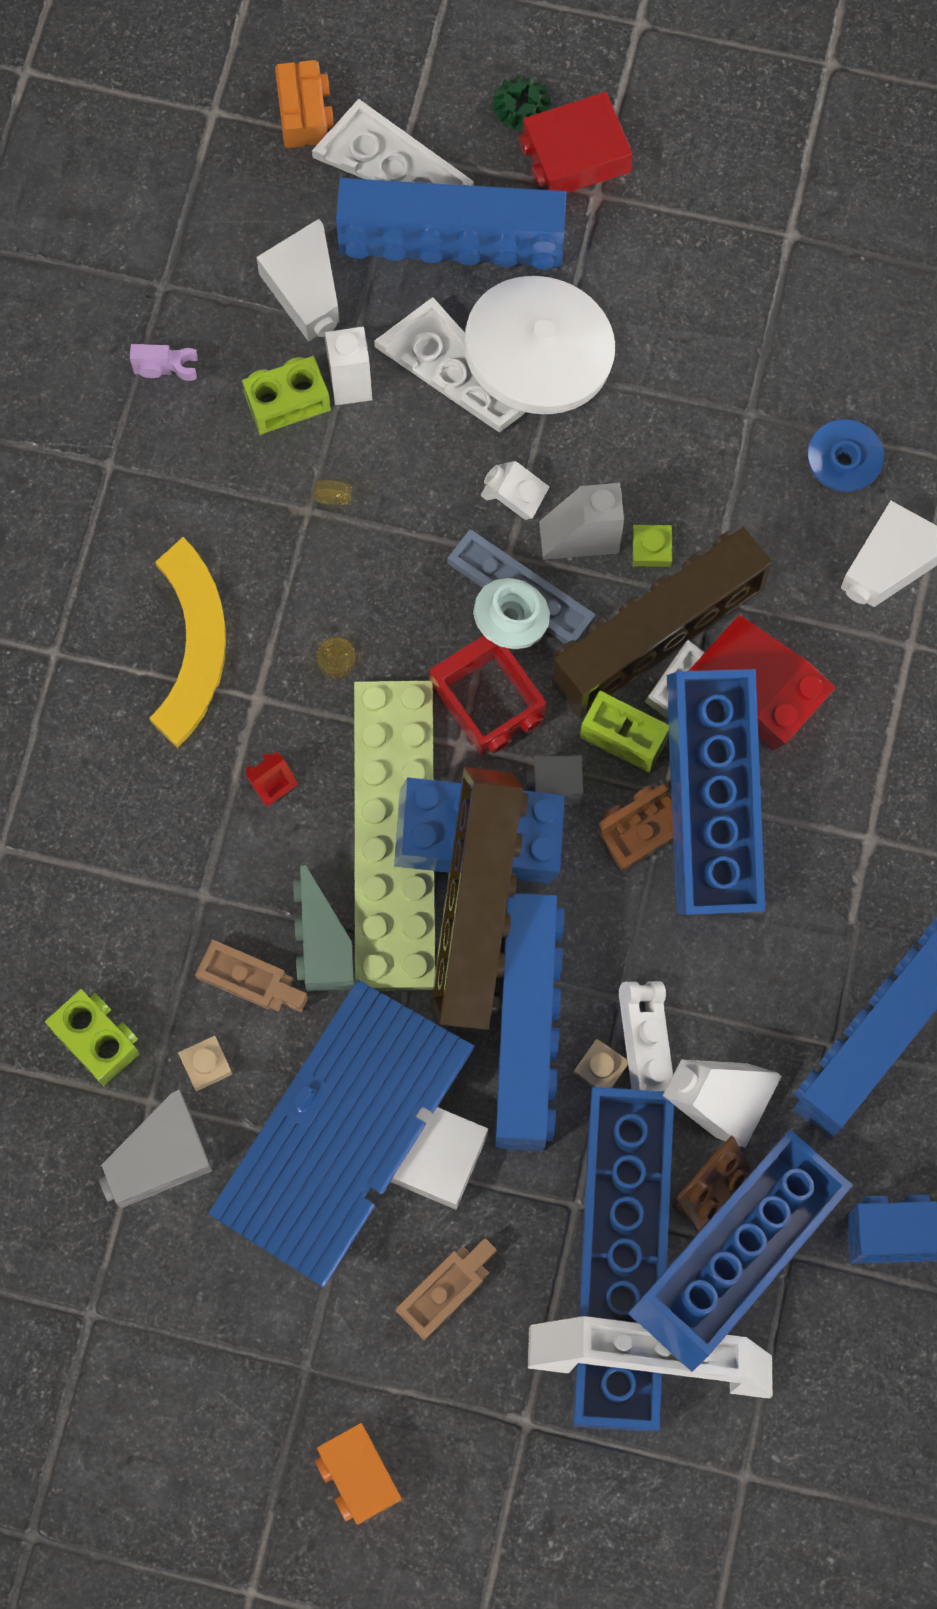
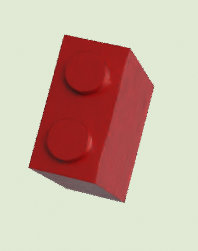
M607 92L523 118V134L518 136L519 144L524 156L530 155L534 164V166H531L532 176L538 188L543 187L544 190L567 191L569 193L631 172L633 153Z

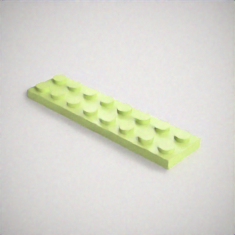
M431 681L354 682L355 983L357 980H360L377 991L433 990L435 977L434 871L394 867L400 789L407 777L434 780L433 684Z

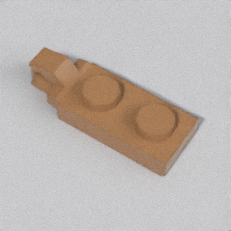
M211 940L195 974L196 979L265 1009H272L279 1012L283 1004L302 1013L309 998L307 993L291 987L294 979L286 975L284 970L215 940Z
M485 1238L471 1252L464 1246L457 1252L454 1251L395 1311L425 1341L483 1283V1279L489 1274L483 1266L497 1253V1249Z

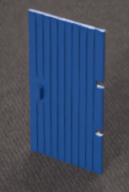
M357 980L208 1214L324 1288L375 1207V1204L365 1199L368 1192L372 1188L380 1194L384 1193L426 1126L424 1121L416 1117L422 1107L434 1113L475 1046L362 981Z

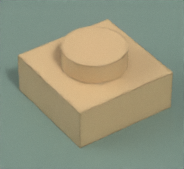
M215 1036L178 1052L195 1091L233 1074Z
M596 1039L573 1074L591 1087L613 1088L628 1067V1060Z

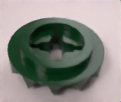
M518 74L515 79L509 81L504 79L502 85L495 89L493 98L494 114L504 126L510 129L523 131V118L551 110V97L547 92L546 84L541 85L534 76L527 79L522 78ZM527 93L529 104L524 103L522 108L520 107L518 112H516L515 99H520L522 95Z

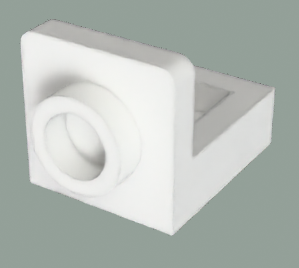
M512 461L495 465L488 472L484 480L486 486L481 496L486 500L498 499L520 517L527 520L532 519L549 486L519 463Z

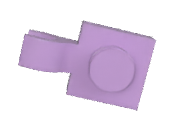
M131 344L130 361L134 374H140L146 378H159L161 375H172V371H174L179 378L186 381L197 378L195 368H185L182 366L186 361H198L195 349L170 350L169 345Z

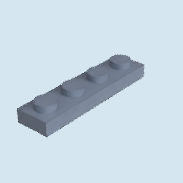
M471 529L447 558V564L482 588L494 580L504 578L522 580L535 587L545 598L550 611L549 626L546 631L564 644L571 640H575L576 643L579 642L595 620L596 614Z

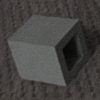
M582 755L534 756L533 769H526V791L565 795L564 805L582 804Z

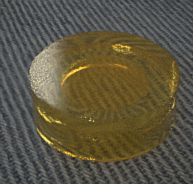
M321 480L314 483L313 498L316 501L330 505H345L351 502V485L333 480Z
M332 637L322 642L317 650V663L320 670L331 678H341L348 675L356 664V655L352 644L340 637Z

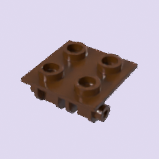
M732 1135L715 1151L704 1167L699 1169L696 1176H693L691 1181L675 1197L677 1202L673 1205V1208L683 1217L688 1215L698 1231L705 1223L709 1222L722 1207L724 1201L732 1192L738 1189L752 1171Z

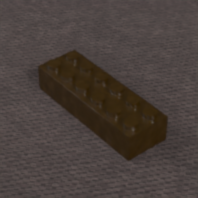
M744 526L735 533L731 531L723 533L713 542V548L703 555L700 552L693 554L682 564V570L672 577L669 574L663 575L651 585L649 593L640 599L638 596L630 598L619 608V614L609 621L606 618L600 619L588 629L587 633L589 635L577 643L575 640L567 642L556 652L555 655L557 657L554 658L552 684L579 719L588 713L599 691L610 696L615 695L682 648L687 640H693L765 589L773 562Z
M464 767L431 999V1004L440 1025L489 1030L490 1017H497L499 993L494 992L496 977L502 978L505 967V954L500 953L502 938H508L510 932L511 915L506 913L507 899L514 898L517 877L515 873H511L513 857L519 858L521 854L522 833H517L519 817L525 818L528 808V793H523L522 785L511 772Z

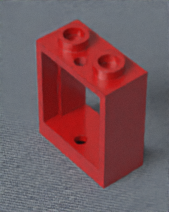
M484 635L429 670V681L432 682L433 689L481 756L489 751L493 754L500 752L511 743L512 736L521 730H524L525 733L530 732L544 721L543 716L546 715L547 702L509 649L498 646ZM495 659L529 708L483 736L449 687Z

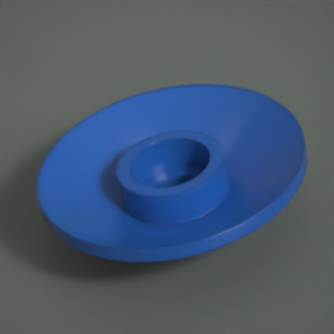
M841 419L829 422L816 431L809 443L807 458L813 475L823 485L840 492H853L869 486L878 477L884 463V449L879 437L871 428L858 421ZM839 457H847L850 460V464L842 465L837 459Z

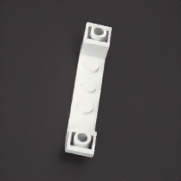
M582 1316L533 1324L529 1327L528 1368L570 1373L578 1363L727 1381L730 1382V1394L771 1398L773 1396L772 1355L747 1337L726 1335L714 1351L691 1372L639 1323Z

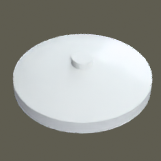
M523 276L497 284L484 293L476 302L469 315L465 329L464 352L473 376L482 388L495 399L523 412L556 414L573 410L585 404L600 391L608 378L613 364L615 340L606 315L598 304L582 290L554 278Z

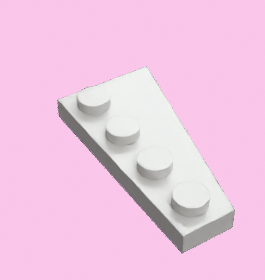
M360 99L353 104L312 150L314 159L367 180L474 186L473 180Z
M433 297L374 341L375 348L499 433L526 413L498 401L477 382L465 357V332Z

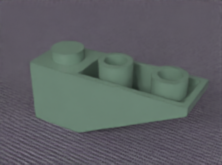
M300 866L301 878H293L294 902H302V917H295L296 941H303L304 956H296L297 980H305L307 992L351 990L355 985L352 941L307 866Z

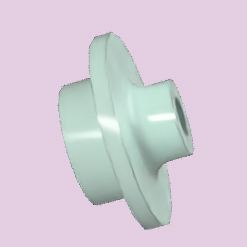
M504 578L494 580L482 588L475 599L473 615L477 627L488 640L501 647L520 649L530 647L542 638L549 626L550 611L545 598L535 587L522 580Z

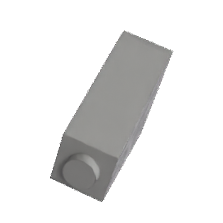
M620 483L580 486L539 521L543 560L619 553L624 524Z
M180 1090L172 1092L101 1165L105 1176L99 1178V1182L106 1200L111 1201L114 1199L120 1208H124L212 1172Z

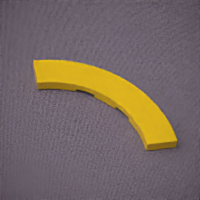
M184 537L155 562L156 567L175 590L181 603L186 624V647L176 683L162 705L149 718L150 722L177 749L192 734L206 714L207 707L220 683L226 652V626L216 585L207 566Z

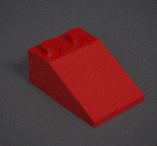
M740 614L688 670L756 669L758 738L772 751L785 745L836 688L806 659Z

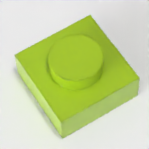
M633 525V566L671 567L672 525Z

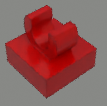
M277 751L272 755L265 753L262 756L264 761L255 768H252L250 765L246 767L247 773L245 776L258 798L266 807L298 785L286 761Z

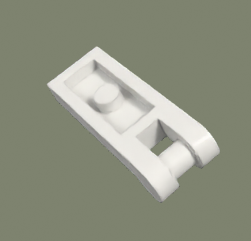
M648 981L645 985H639L638 982H623L619 988L630 1083L633 1090L665 1091L673 1077L663 1004L666 998V989L661 981ZM640 1001H644L646 1012H640Z

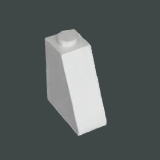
M320 219L256 257L259 275L308 342L317 336L324 337L325 332L333 331L336 325L340 323L324 226Z
M364 327L325 332L324 338L335 406L372 400L370 364Z
M890 501L845 575L841 589L846 591L847 596L857 603H868L873 607L877 606L937 566V526Z
M681 1059L663 1096L715 1138L727 1141L732 1135L739 1146L746 1148L782 1076L777 1072L748 1063Z

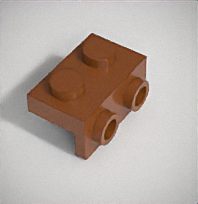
M666 783L657 788L651 784L634 795V802L624 808L620 805L613 806L600 816L602 821L598 823L597 835L622 872L673 842L672 800L668 796L670 789Z

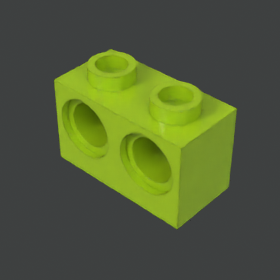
M314 356L293 358L282 367L270 371L266 369L258 370L242 380L245 398L260 435L331 411L329 393ZM300 382H308L312 384V386L306 390H298L295 388V386ZM265 394L276 396L273 401L267 403L259 400Z
M599 691L582 722L580 738L650 773L668 739L669 725Z
M80 989L52 1014L45 1023L104 1087L140 1054L133 1045L138 1038L123 1022L115 1026L106 1016L111 1009L96 993L89 998ZM81 1012L92 1014V1021L85 1029L77 1030L72 1027L73 1019L77 1014ZM107 1041L118 1042L119 1050L114 1057L109 1059L99 1057V1049L102 1044Z

